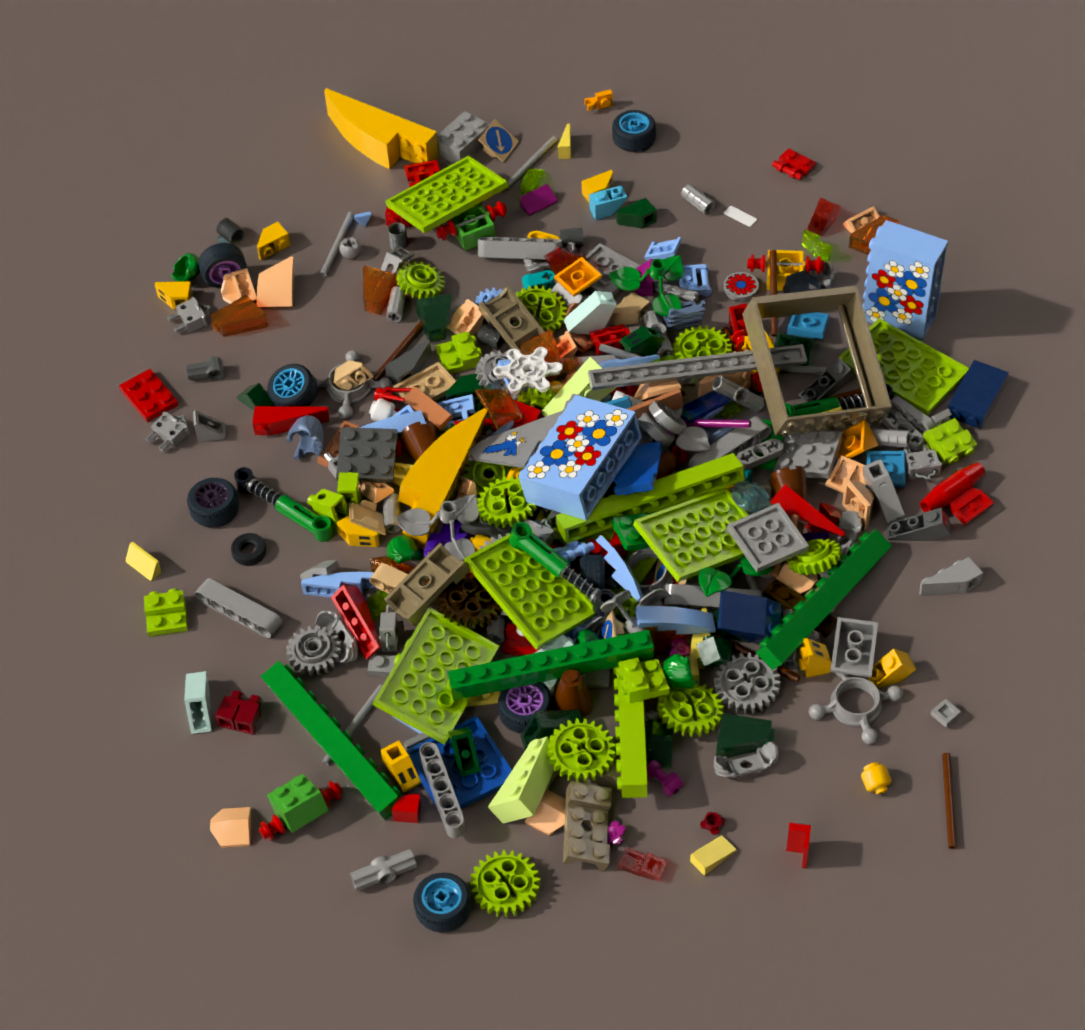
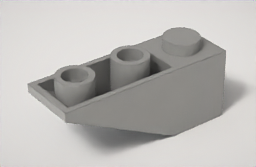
M880 459L863 466V478L868 488L873 492L874 499L886 522L890 523L905 517L891 478L882 460Z
M969 557L958 560L947 569L943 568L934 576L923 579L920 584L919 595L966 593L981 585L983 572Z

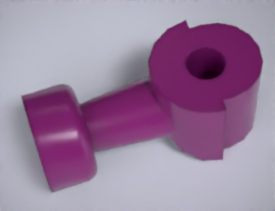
M656 760L651 761L646 766L647 775L651 778L656 777L663 784V792L671 797L683 787L684 784L677 774L671 772L667 775L661 770V765Z

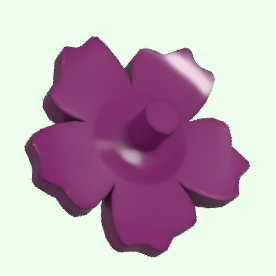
M679 637L678 640H671L669 646L672 647L670 649V656L680 654L686 657L690 654L691 647L686 645L687 641L684 638Z
M617 820L612 821L611 825L608 826L607 844L610 846L612 844L621 845L624 841L621 836L625 835L627 831L626 826L621 825Z

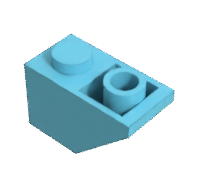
M622 186L589 194V209L595 220L612 216L627 200V195Z

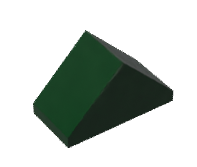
M260 383L249 386L236 396L240 402L253 411L255 406H275Z

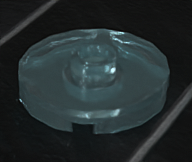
M745 480L735 484L731 495L739 507L753 513L767 508L769 495L763 487L757 483L750 484L748 483L749 481Z

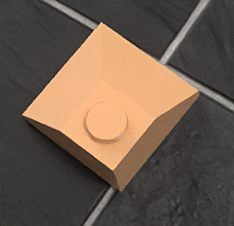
M677 380L640 384L634 398L641 401L678 388L681 389V385Z
M847 479L845 480L842 505L847 511H855L859 514L862 528L866 530L868 529L873 506V492L867 489L863 483Z

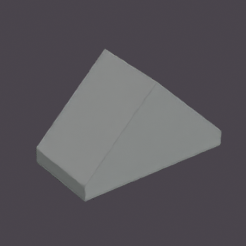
M197 410L193 411L194 428L198 443L226 438L224 422Z

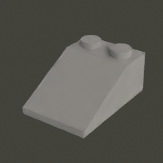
M838 617L830 672L872 677L878 622Z

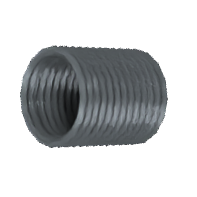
M229 218L221 220L217 225V233L233 245L238 244L244 237V230Z
M392 223L389 225L387 232L390 248L395 249L400 246L405 249L408 246L406 226L402 223Z
M582 227L560 229V240H562L563 248L567 246L568 242L575 243V247L584 245Z
M487 324L480 327L477 341L493 349H501L505 340L497 329Z

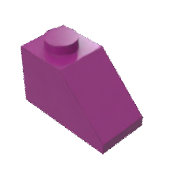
M649 259L636 268L640 273V278L645 274L647 268L650 269L651 262L654 259ZM648 274L640 282L639 289L632 292L640 296H653L654 279Z

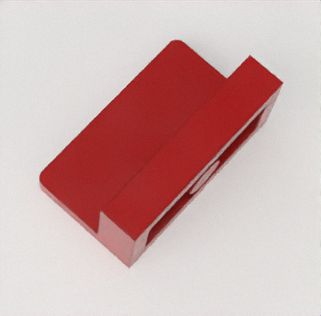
M507 624L505 629L506 640L501 649L502 653L518 657L538 651L526 637L520 636L516 632L517 626L515 624Z
M789 822L786 851L803 853L802 868H806L811 825Z

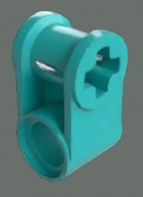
M550 270L526 274L521 280L523 288L526 290L529 285L532 289L537 285L538 289L544 286L545 290H548V284H550L552 290L556 284L554 282L555 274Z

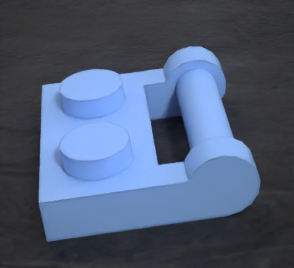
M706 264L682 265L683 276L679 279V287L696 291L704 297L711 296L712 288L709 285L708 278L709 266ZM696 273L701 274L702 286L697 284Z

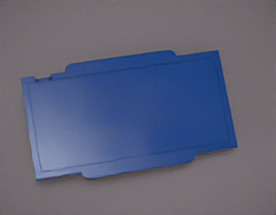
M661 441L640 444L635 447L614 479L616 482L614 487L616 495H629L635 492L654 490L663 447Z

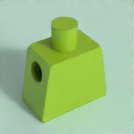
M321 489L316 495L311 494L307 499V503L312 506L313 511L318 515L329 517L332 529L338 532L337 522L349 515L344 496Z

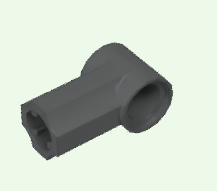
M210 357L206 362L186 365L189 380L208 377L210 380L217 381L223 378V362L219 357Z

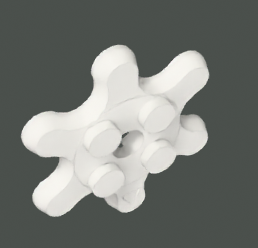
M544 347L536 348L530 355H523L517 349H510L506 354L511 361L510 364L495 367L493 373L498 379L508 378L511 380L508 384V390L512 394H518L524 387L531 389L535 387L539 392H546L550 387V383L545 378L550 375H559L563 366L559 362H546L544 359L548 354V350Z

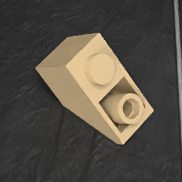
M632 292L629 296L624 297L622 302L615 307L610 317V324L613 326L638 324L643 320V315L649 311V301Z
M349 360L335 369L334 383L342 391H351L374 377V374L363 363Z

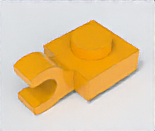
M611 89L597 92L595 97L585 98L584 104L587 105V111H592L595 107L598 110L613 106V93Z

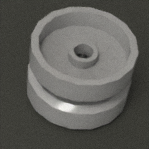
M654 400L649 406L650 413L644 412L638 419V423L656 441H661L662 445L670 447L676 440L674 433L681 434L687 426L671 408L659 400Z

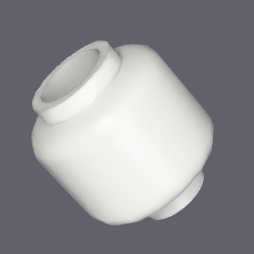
M379 398L377 401H373L368 414L371 415L373 421L377 422L392 417L397 411H394L395 405Z

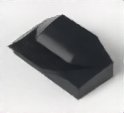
M805 270L786 276V282L783 286L784 294L821 290L818 278L811 276Z

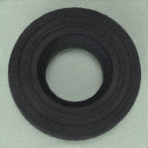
M242 534L232 542V557L241 565L250 566L257 564L266 554L265 542L257 534ZM252 544L256 547V550L251 554L241 552L242 547Z

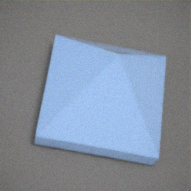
M371 212L355 214L354 220L365 227L372 214Z

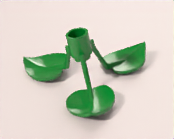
M680 255L663 260H652L650 269L647 268L641 278L639 271L633 267H622L609 274L612 282L624 291L638 290L640 282L650 274L652 279L659 280L661 296L653 300L652 307L654 311L661 316L668 317L670 308H674V310L682 309L681 301L676 295L672 293L663 294V278L667 281H677L683 276Z
M744 555L740 559L742 564H739L730 576L723 571H716V568H703L699 572V583L705 596L709 597L712 594L727 590L731 586L732 578L741 568H743V572L747 575L761 576L772 572L774 566L756 573Z

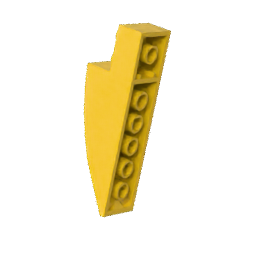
M326 88L324 90L327 112L330 119L353 147L374 162L390 169L400 157L413 163L436 160L439 157L437 131Z
M483 408L447 430L433 442L403 479L400 485L398 501L411 506V509L419 508L425 510L430 515V521L435 517L436 512L441 509V504L449 501L466 465V461L470 457V451L475 446L483 430L488 409ZM438 517L433 525H429V532L426 535L413 536L404 530L402 533L411 537L416 542L417 547L424 550L429 536L434 532L440 517Z

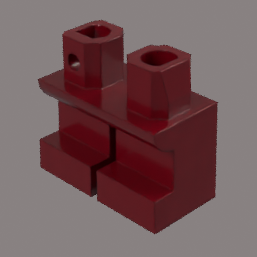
M233 690L229 697L224 696L215 714L218 727L254 735L257 729L256 723L258 718L262 716L260 710L261 697L251 695L249 700L245 701L243 700V693Z

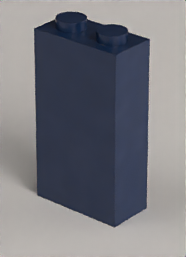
M974 360L948 404V409L952 414L949 417L952 419L956 418L957 421L972 427L982 429L1006 386L1009 372Z

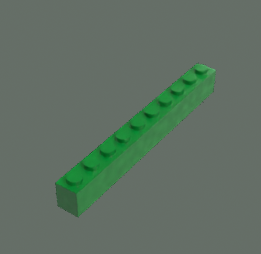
M877 529L870 533L866 531L861 535L859 544L857 542L848 549L850 553L848 555L844 554L841 560L837 561L839 565H834L827 571L828 576L826 578L822 577L816 583L817 588H812L806 593L805 597L807 599L799 601L793 607L795 611L793 613L789 612L782 619L784 623L782 625L778 624L771 630L773 635L765 637L759 643L761 647L756 653L771 670L784 663L803 642V639L810 635L889 550L892 545Z
M649 630L451 670L448 671L449 685L453 700L559 679L565 671L570 669L577 670L583 674L617 667L619 661L637 657L640 662L651 660L654 657V646Z
M280 661L276 662L260 677L382 818L386 820L392 815L394 804L402 796L400 791L395 786L390 787L387 784L390 780L382 771L379 774L375 770L377 765L370 757L367 760L363 757L365 752L358 744L354 746L351 743L353 738L346 730L341 732L339 729L341 727L340 723L334 716L331 719L327 716L330 712L322 703L318 705L315 702L318 698L312 691L306 692L304 690L306 685L299 677L295 679L292 676L295 672L288 664L283 666Z

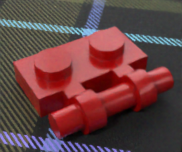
M788 148L779 156L778 161H773L772 166L777 171L788 174L792 179L801 180L803 175L807 176L816 167V162Z
M437 160L404 166L407 181H415L409 183V188L421 182V179H426L439 172Z

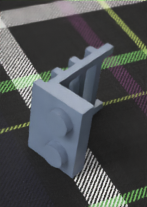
M705 300L701 301L698 305H696L695 301L681 303L682 309L674 310V308H670L668 317L662 316L667 333L701 325L702 316H704V311L706 310Z

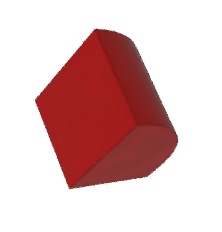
M409 794L398 799L392 808L393 821L419 823L422 806L420 794Z

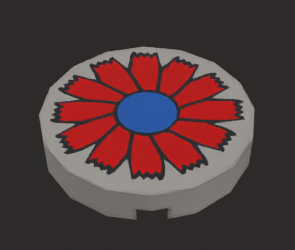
M736 272L726 277L724 293L731 300L735 301L737 299L740 302H745L757 295L759 282L753 275L746 272Z

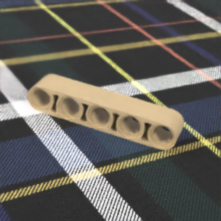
M381 563L369 580L374 587L389 594L408 574ZM423 582V583H422V586H425V585H427L428 583ZM438 596L428 607L440 612Z

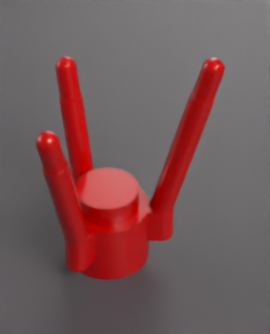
M378 387L374 393V400L377 401L379 398H382L389 402L392 400L405 401L402 397L394 396L392 392H410L413 388Z

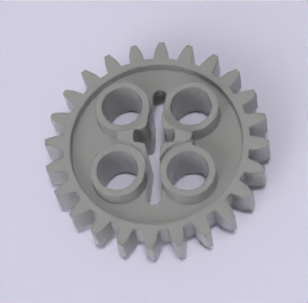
M491 351L490 355L486 353L478 362L475 372L477 374L476 379L480 380V386H485L483 391H490L489 396L495 394V399L502 397V401H505L506 397L512 398L514 394L510 393L505 381L503 386H500L502 379L496 378L493 370L497 367L499 360L508 359L507 351H505L504 355L500 351L497 354Z
M750 652L747 654V657L740 653V658L738 659L732 655V661L726 662L725 665H720V671H716V678H714L715 692L719 695L718 699L722 698L723 705L728 703L729 710L736 707L737 713L740 709H743L744 714L747 713L748 709H751L752 713H755V708L763 711V705L770 707V701L775 702V695H779L781 682L780 674H777V668L771 670L762 659H759L757 654L753 658Z

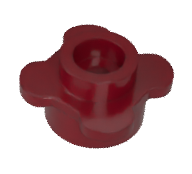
M708 812L704 820L700 822V827L709 830L712 835H717L720 827L725 825V819L715 812Z

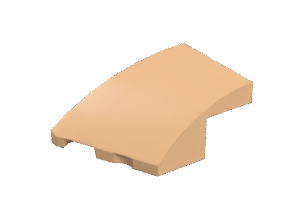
M293 256L259 273L257 285L258 308L293 307Z

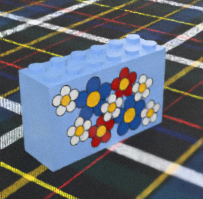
M888 220L884 222L883 226H879L876 237L872 238L869 243L871 251L867 258L869 265L867 266L866 274L868 277L864 283L866 290L863 294V299L865 302L862 305L867 321L874 323L880 318L912 337L923 341L936 318L948 241Z
M575 395L518 476L526 502L587 521L642 438L636 412Z

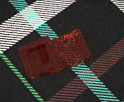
M626 846L617 868L643 878L659 881L667 861L649 852L647 855H644Z

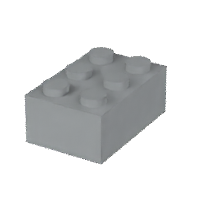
M464 111L437 135L439 156L452 163H456L467 156L472 157L484 146L478 139L489 127L490 123Z

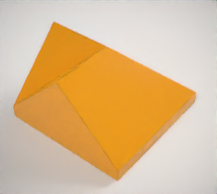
M583 257L554 276V279L574 297L602 278V274Z
M866 420L842 432L843 440L837 457L838 460L841 455L853 459L879 446Z

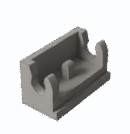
M400 246L388 251L380 270L385 272L389 267L394 266L393 274L398 270L400 264L404 263L403 265L407 266V263H410L411 258L414 257V253Z

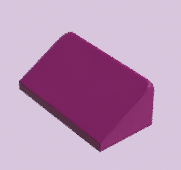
M548 184L519 198L520 207L529 216L557 203V199Z

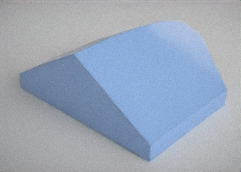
M678 237L675 240L660 243L652 242L644 256L645 260H663L674 256L682 238Z

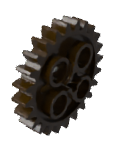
M468 574L466 578H462L457 584L452 581L438 598V606L440 607V612H444V618L450 617V623L456 620L457 626L463 623L465 628L469 624L472 625L473 629L476 628V624L483 627L484 622L490 625L491 620L496 621L497 616H500L501 610H503L475 576L470 578Z

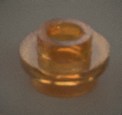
M576 356L566 358L563 362V370L568 373L575 371L580 365Z

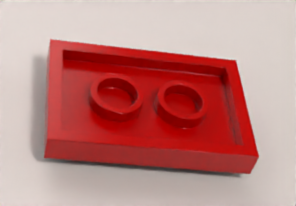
M151 369L119 385L121 392L146 422L157 418L163 412H168L179 406L178 400Z

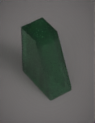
M451 293L417 300L416 313L422 323L426 338L430 342L446 339L452 301Z
M579 710L535 711L529 720V724L520 735L525 750L534 739L544 737L550 739V735L554 736V729L560 730V724L567 727L568 720L575 724V720L578 718L579 722L583 723L584 719L581 717Z
M723 713L716 746V756H726L729 758L757 752L758 747L768 744L769 741H774L775 729H771L772 721Z

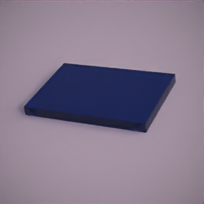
M713 390L685 404L680 418L691 423L731 401L729 398Z

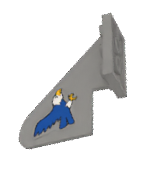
M577 394L571 395L569 401H566L564 409L560 412L478 442L470 451L471 458L480 462L525 468L539 443L544 441L549 430L556 424L558 417L562 415L568 403Z

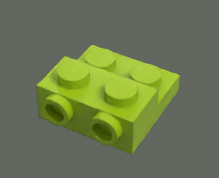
M469 331L453 335L452 341L435 345L441 365L449 374L477 367L482 357L481 349L475 347L477 345L474 335H470Z
M956 418L923 433L925 441L931 450H935L942 466L948 463L953 464L962 456L968 457L972 455L977 446L970 432L967 429L963 430Z
M172 588L167 593L152 591L144 596L148 637L188 631L186 599L183 590Z
M637 657L618 662V668L615 669L618 680L622 681V693L624 696L627 695L629 703L670 694V689L658 658L640 662Z

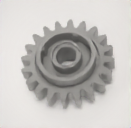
M316 625L314 630L310 626L307 628L308 631H304L301 628V634L294 633V639H289V645L286 646V655L290 666H294L295 671L300 669L302 675L308 671L309 676H312L314 671H316L318 676L321 673L320 670H324L327 673L328 666L335 668L334 662H339V656L342 655V647L338 635H334L333 630L327 632L326 627L319 630L318 625Z

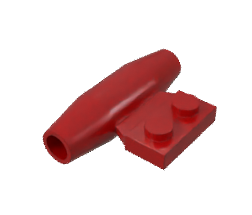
M976 462L956 471L936 485L920 501V507L923 512L950 505L952 514L966 526L990 509L994 502L981 489L973 488L985 475L984 467Z

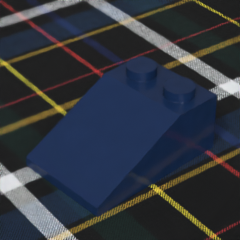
M724 590L720 592L718 629L759 645L765 637H771L773 635L771 630L780 624L782 604L765 597Z

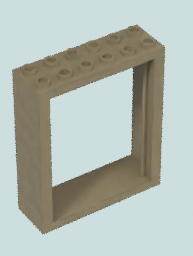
M857 286L759 296L751 299L742 315L775 435L789 436L798 432L806 434L813 430L822 432L828 428L842 429L845 426H854L863 420H866L870 425L880 422L892 405ZM838 310L866 407L788 417L762 319Z

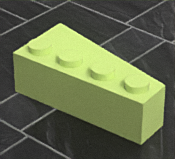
M589 357L541 413L546 417L562 411L566 401H569L572 394L601 401L617 387L591 390L588 371L602 369L603 367Z
M547 737L534 739L529 743L527 749L488 806L503 824L535 815L554 772L555 764L550 765V757H547V746L549 743Z

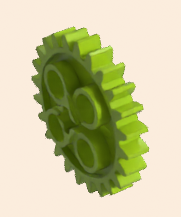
M529 285L527 290L522 288L521 292L517 291L516 296L534 319L539 299L542 300L537 323L548 336L550 331L555 334L556 329L560 330L561 325H564L567 308L565 307L566 302H561L562 296L556 297L557 291L551 293V288L545 290V287L542 286L541 289H538L537 285H535L534 289ZM515 320L514 325H519L520 323Z
M700 325L698 329L692 326L691 331L685 329V334L679 333V337L675 338L673 355H675L676 360L732 353V344H730V339H726L727 334L721 335V330L716 332L715 327L710 330L708 325L704 329Z
M513 475L508 480L505 476L503 481L496 479L495 484L490 482V488L484 487V492H480V498H477V508L480 517H483L484 522L488 521L489 525L495 523L496 528L500 524L503 525V528L510 524L512 528L514 523L521 520L528 521L527 516L533 517L532 511H537V505L526 502L519 477L514 479ZM507 490L509 494L511 513H509L508 511V503L505 494V491Z
M698 682L697 685L689 689L669 687L670 694L658 697V717L662 718V723H668V729L674 727V733H677L679 730L682 731V736L688 732L691 737H693L694 733H697L700 737L702 731L708 735L710 729L715 731L716 726L720 725V721L723 718L724 706H722V699H718L719 695L717 693L712 694L713 688L707 690L706 684L700 687Z
M576 718L575 724L568 720L567 727L560 724V730L554 729V736L550 735L547 746V757H550L549 763L550 765L555 764L554 771L560 770L561 777L567 774L568 781L572 777H575L576 782L583 778L584 782L587 783L588 777L595 781L596 774L603 777V771L608 772L609 765H613V758H615L613 736L608 737V730L602 731V724L595 727L594 720L591 724H587V719L580 723L578 718ZM580 762H586L587 764L582 765Z
M505 850L502 851V855H498L494 851L493 858L486 855V862L479 860L480 867L474 866V874H471L472 881L470 882L471 895L475 897L476 904L480 903L481 910L488 907V914L496 911V917H499L500 913L504 912L505 917H508L509 912L512 911L513 915L516 916V910L519 909L524 913V905L531 907V900H537L536 893L540 892L538 886L540 885L539 871L535 870L534 863L530 864L529 857L522 860V853H519L516 857L514 856V850L509 855H506ZM507 868L513 869L510 872L504 871ZM488 879H494L493 882H486ZM519 884L524 885L522 888H517L516 886ZM500 895L506 896L503 899L497 898Z

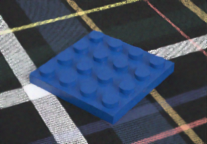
M477 716L455 726L453 730L469 727L472 732L481 772L460 777L449 738L445 745L430 738L406 750L420 778L421 784L436 808L437 805L421 764L420 747L426 742H432L437 745L460 809L498 791L512 771Z

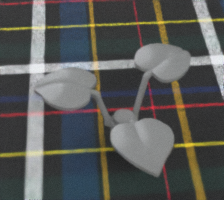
M680 407L673 411L679 416H681L683 407ZM639 424L642 438L637 445L652 443L654 438ZM695 426L685 428L683 434H677L676 440L668 447L670 451L676 445L686 451H710L706 432L702 428Z
M475 494L464 496L454 501L443 502L440 511L436 512L435 517L431 521L429 513L419 508L410 509L396 515L399 526L406 533L413 536L426 535L429 532V525H433L438 517H440L443 523H450L452 542L444 545L450 554L459 561H464L467 556L475 553V548L468 539L460 538L456 541L454 534L455 520L468 524L478 518L479 511Z
M655 589L645 595L637 606H651L660 599L671 597V595L665 589ZM629 590L615 595L600 607L602 612H609L617 606L627 619V626L623 624V629L627 634L646 630L645 627L638 628L637 618H630L621 606V603L631 596ZM607 616L596 618L585 629L596 633Z

